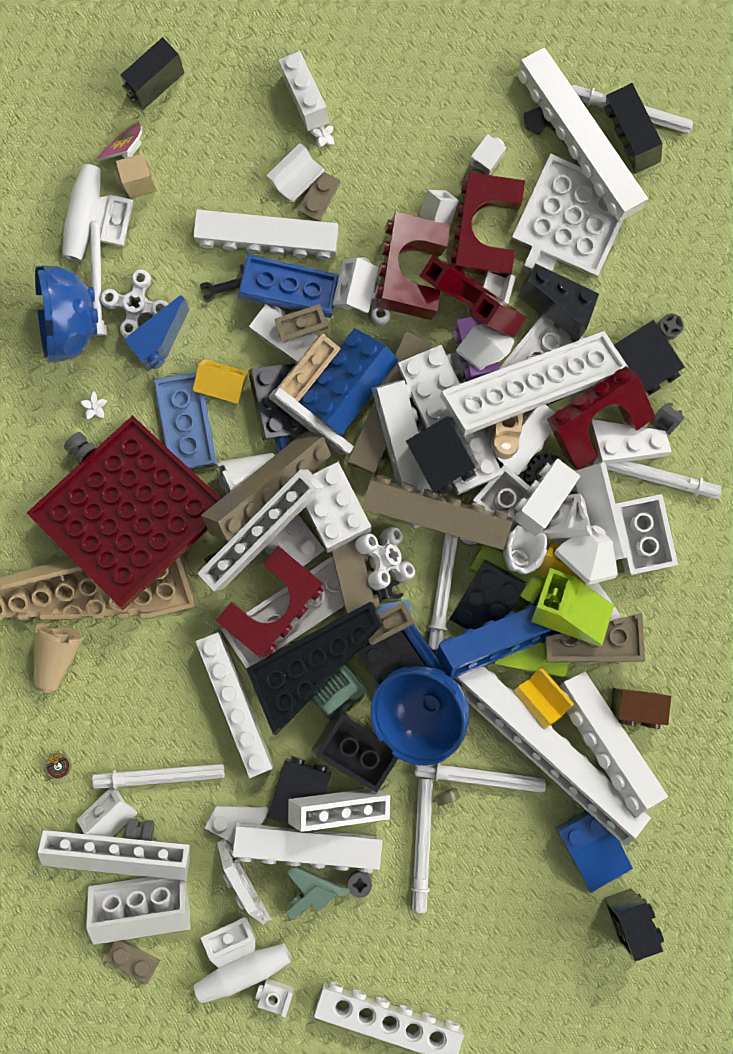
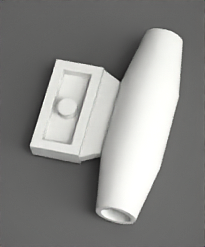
M82 165L71 191L63 228L62 257L72 261L82 260L91 238L90 224L92 221H98L100 224V242L124 247L133 200L114 195L100 197L101 169L94 165Z
M246 916L201 937L209 960L218 969L194 984V991L201 1004L231 996L266 980L291 963L290 954L284 943L255 951L256 938Z

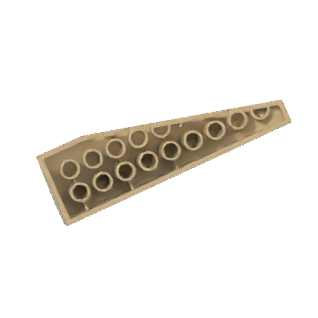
M184 553L124 610L71 558L0 578V620L8 617H18V620L29 619V617H40V619H81L82 616H94V618H104V616H118V618L140 616V618H150L192 608L196 605Z

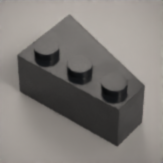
M633 83L607 94L606 105H604L605 113L609 119L612 118L614 131L618 139L622 141L625 154L630 160L635 174L660 163L663 143Z
M536 263L525 278L519 293V297L540 315L544 313L554 322L553 326L558 330L561 328L569 334L572 342L578 341L587 330L599 293Z

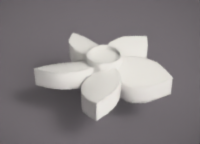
M323 125L318 127V129L310 131L316 136L318 147L325 144L334 145V139L330 135L333 131V126L324 127Z
M94 391L90 393L89 400L80 401V404L87 408L84 413L85 419H89L94 415L104 418V412L100 407H103L107 400H97V395Z

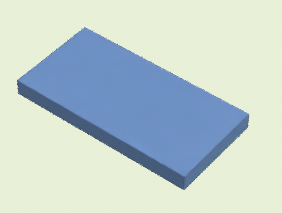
M197 372L154 380L165 446L191 470L214 466L217 462L205 394L193 391Z

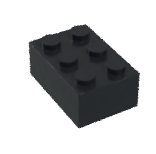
M338 708L312 748L315 756L376 793L399 759L391 754L393 751L383 740L379 741L373 729Z
M630 888L604 898L619 942L635 962L664 952L661 943L664 942L663 935L659 927L656 928L652 919L656 918L650 903L647 904L645 898L642 899L640 893L636 894Z

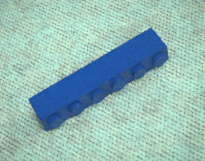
M531 604L523 611L518 613L511 612L503 619L488 621L478 629H468L458 637L453 639L448 637L442 640L438 645L436 658L446 675L453 679L545 641L546 637L560 634L561 632L531 622L536 608V604Z

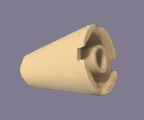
M40 623L35 626L33 684L37 687L38 691L51 693L52 690H57L82 644L84 637L81 636L80 632L62 625H58L57 628H49L50 623Z

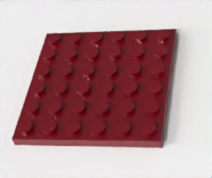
M132 415L37 502L27 514L124 610L208 530L201 515L222 498Z

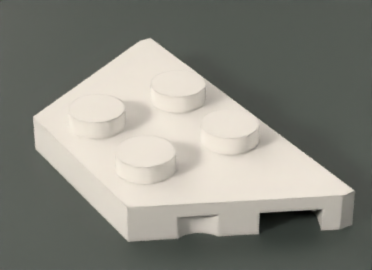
M581 494L568 495L551 521L542 531L546 535L547 540L591 536L592 531L587 508Z
M225 839L218 841L217 845L225 872L223 877L228 887L235 889L237 893L235 898L239 907L242 910L246 909L250 916L262 924L272 920L241 863L237 860V857H233V849L229 842Z

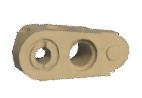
M523 413L490 425V448L494 450V453L499 458L510 459L517 453L522 431Z

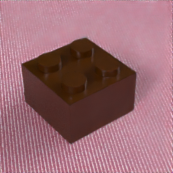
M613 688L611 711L619 723L636 726V722H641L640 726L660 729L661 725L669 724L671 696Z

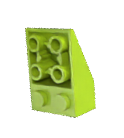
M550 568L531 622L602 647L614 605L576 577Z

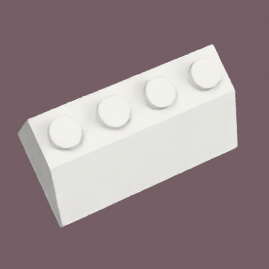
M605 462L576 470L575 472L581 477L570 492L581 494L584 498L590 526L596 525L605 530L606 535L613 540L615 560L629 557Z
M145 877L88 886L86 929L93 945L190 930V905L186 880Z

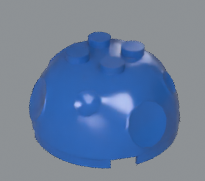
M36 266L35 290L36 295H42L44 308L37 310L44 358H47L46 363H56L72 359L83 351L93 335H97V323L99 320L97 308L93 306V302H95L94 288L88 287L72 271L57 266Z
M413 666L400 668L385 678L375 691L371 702L370 714L375 734L380 742L383 740L393 751L391 754L407 763L426 766L446 760L460 747L467 733L470 708L460 685L443 671L436 668Z

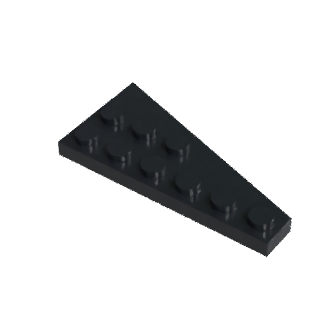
M368 602L246 668L273 735H277L384 625L373 602Z

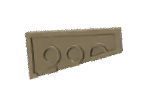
M642 613L609 621L602 647L564 633L546 637V663L644 662L645 648Z

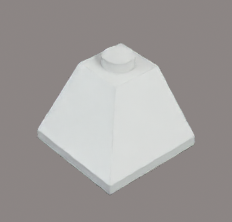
M596 525L591 526V536L569 538L554 552L587 585L614 579L618 575L613 540L606 535L604 529Z

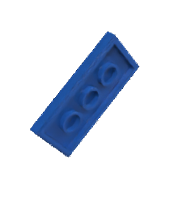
M247 254L238 298L296 311L320 304L324 317L331 318L334 308L332 304L339 275Z

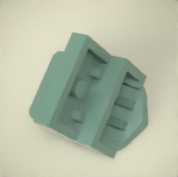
M344 665L311 701L330 721L337 708L344 712L366 693L367 689L350 669Z
M300 866L293 867L287 873L305 896L302 897L300 894L288 904L291 909L286 913L294 920L310 905H313L317 911H320L337 895L345 897L350 893V889L303 870Z

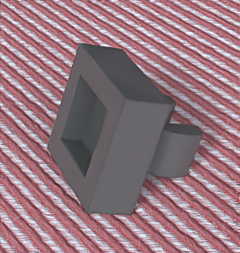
M670 402L668 404L665 403L655 414L656 418L651 421L661 430L666 431L668 435L684 419L682 411L679 410L677 412L671 407L672 403Z

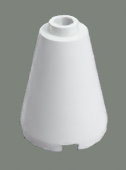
M268 453L216 462L214 468L219 467L220 473H217L216 476L224 496L275 455Z

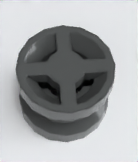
M673 313L665 315L657 324L667 340L676 338L684 327L682 318Z
M356 870L350 874L348 888L351 895L362 898L370 893L372 880L367 872Z

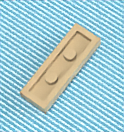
M320 333L277 388H281L299 402L341 348L323 333Z

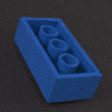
M355 328L342 343L339 352L299 401L302 406L340 436L372 396L371 388L379 386L398 361L386 345Z

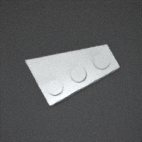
M594 419L590 422L600 463L613 464L666 457L672 452L666 431L644 427L636 431L630 425Z

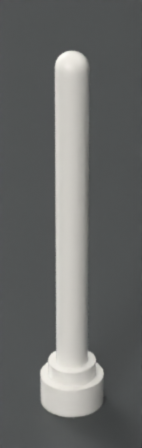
M92 221L90 224L91 285L95 293L93 306L97 308L99 320L97 323V335L93 336H106L107 325H104L102 320V303L100 300V224L98 221Z

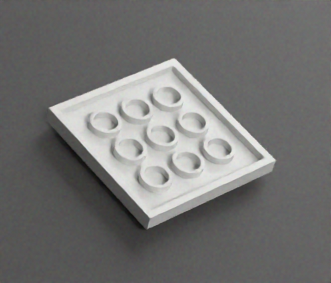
M550 154L511 240L531 249L533 244L542 247L540 253L597 278L623 220L618 222L616 217L609 213L607 204L602 197L597 195L594 185L589 178L584 176L580 166Z

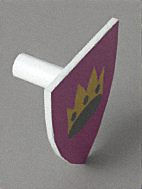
M138 122L119 135L102 151L96 160L101 161L122 155L124 159L132 157L141 146V141L139 140L143 128Z

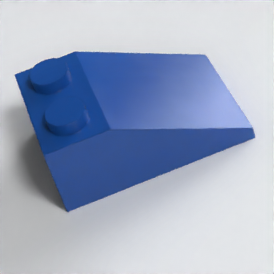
M182 295L174 299L124 339L148 370L152 368L157 369L165 362L164 359L168 356L190 310Z
M586 810L555 827L590 892L633 869L620 841Z

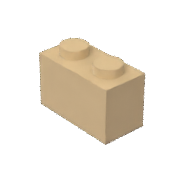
M144 153L116 161L118 167L117 170H114L118 185L120 184L122 192L126 191L129 198L157 191L151 168Z

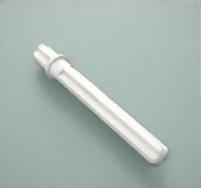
M572 85L580 100L586 103L588 107L593 105L604 109L607 94L594 91L595 88L593 87L592 89ZM644 106L653 124L686 134L691 131L693 126L692 120Z
M596 453L597 458L594 459L593 465L600 463L598 453ZM631 461L606 464L607 470L692 492L694 496L703 495L718 499L721 494L720 485L705 482L703 478L694 479Z
M445 533L431 625H428V628H431L428 646L433 650L438 649V645L443 640L444 630H447L445 628L446 614L458 541L457 536Z
M440 763L426 766L415 765V776L435 779V782H438V779L540 793H543L546 788L544 778L440 765Z
M223 764L127 772L113 770V773L94 774L92 785L95 789L113 787L116 790L122 786L224 778L225 768Z
M420 778L418 784L414 885L411 887V891H413L412 910L416 913H425L427 911V892H430V888H428L433 780L429 778Z

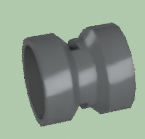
M81 432L73 434L64 444V449L69 454H73L79 464L96 449L92 443L87 442V438Z
M129 818L125 838L152 841L154 821L146 820L139 822L137 818Z

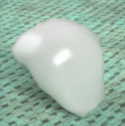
M517 525L509 533L503 550V557L507 568L512 572L526 575L540 567L547 553L546 535L540 532L535 537L524 527Z

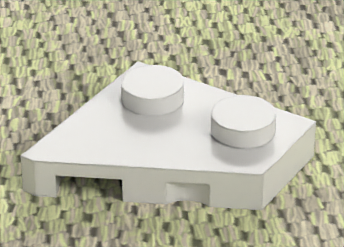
M217 805L205 829L233 843L236 823L261 825L270 808Z

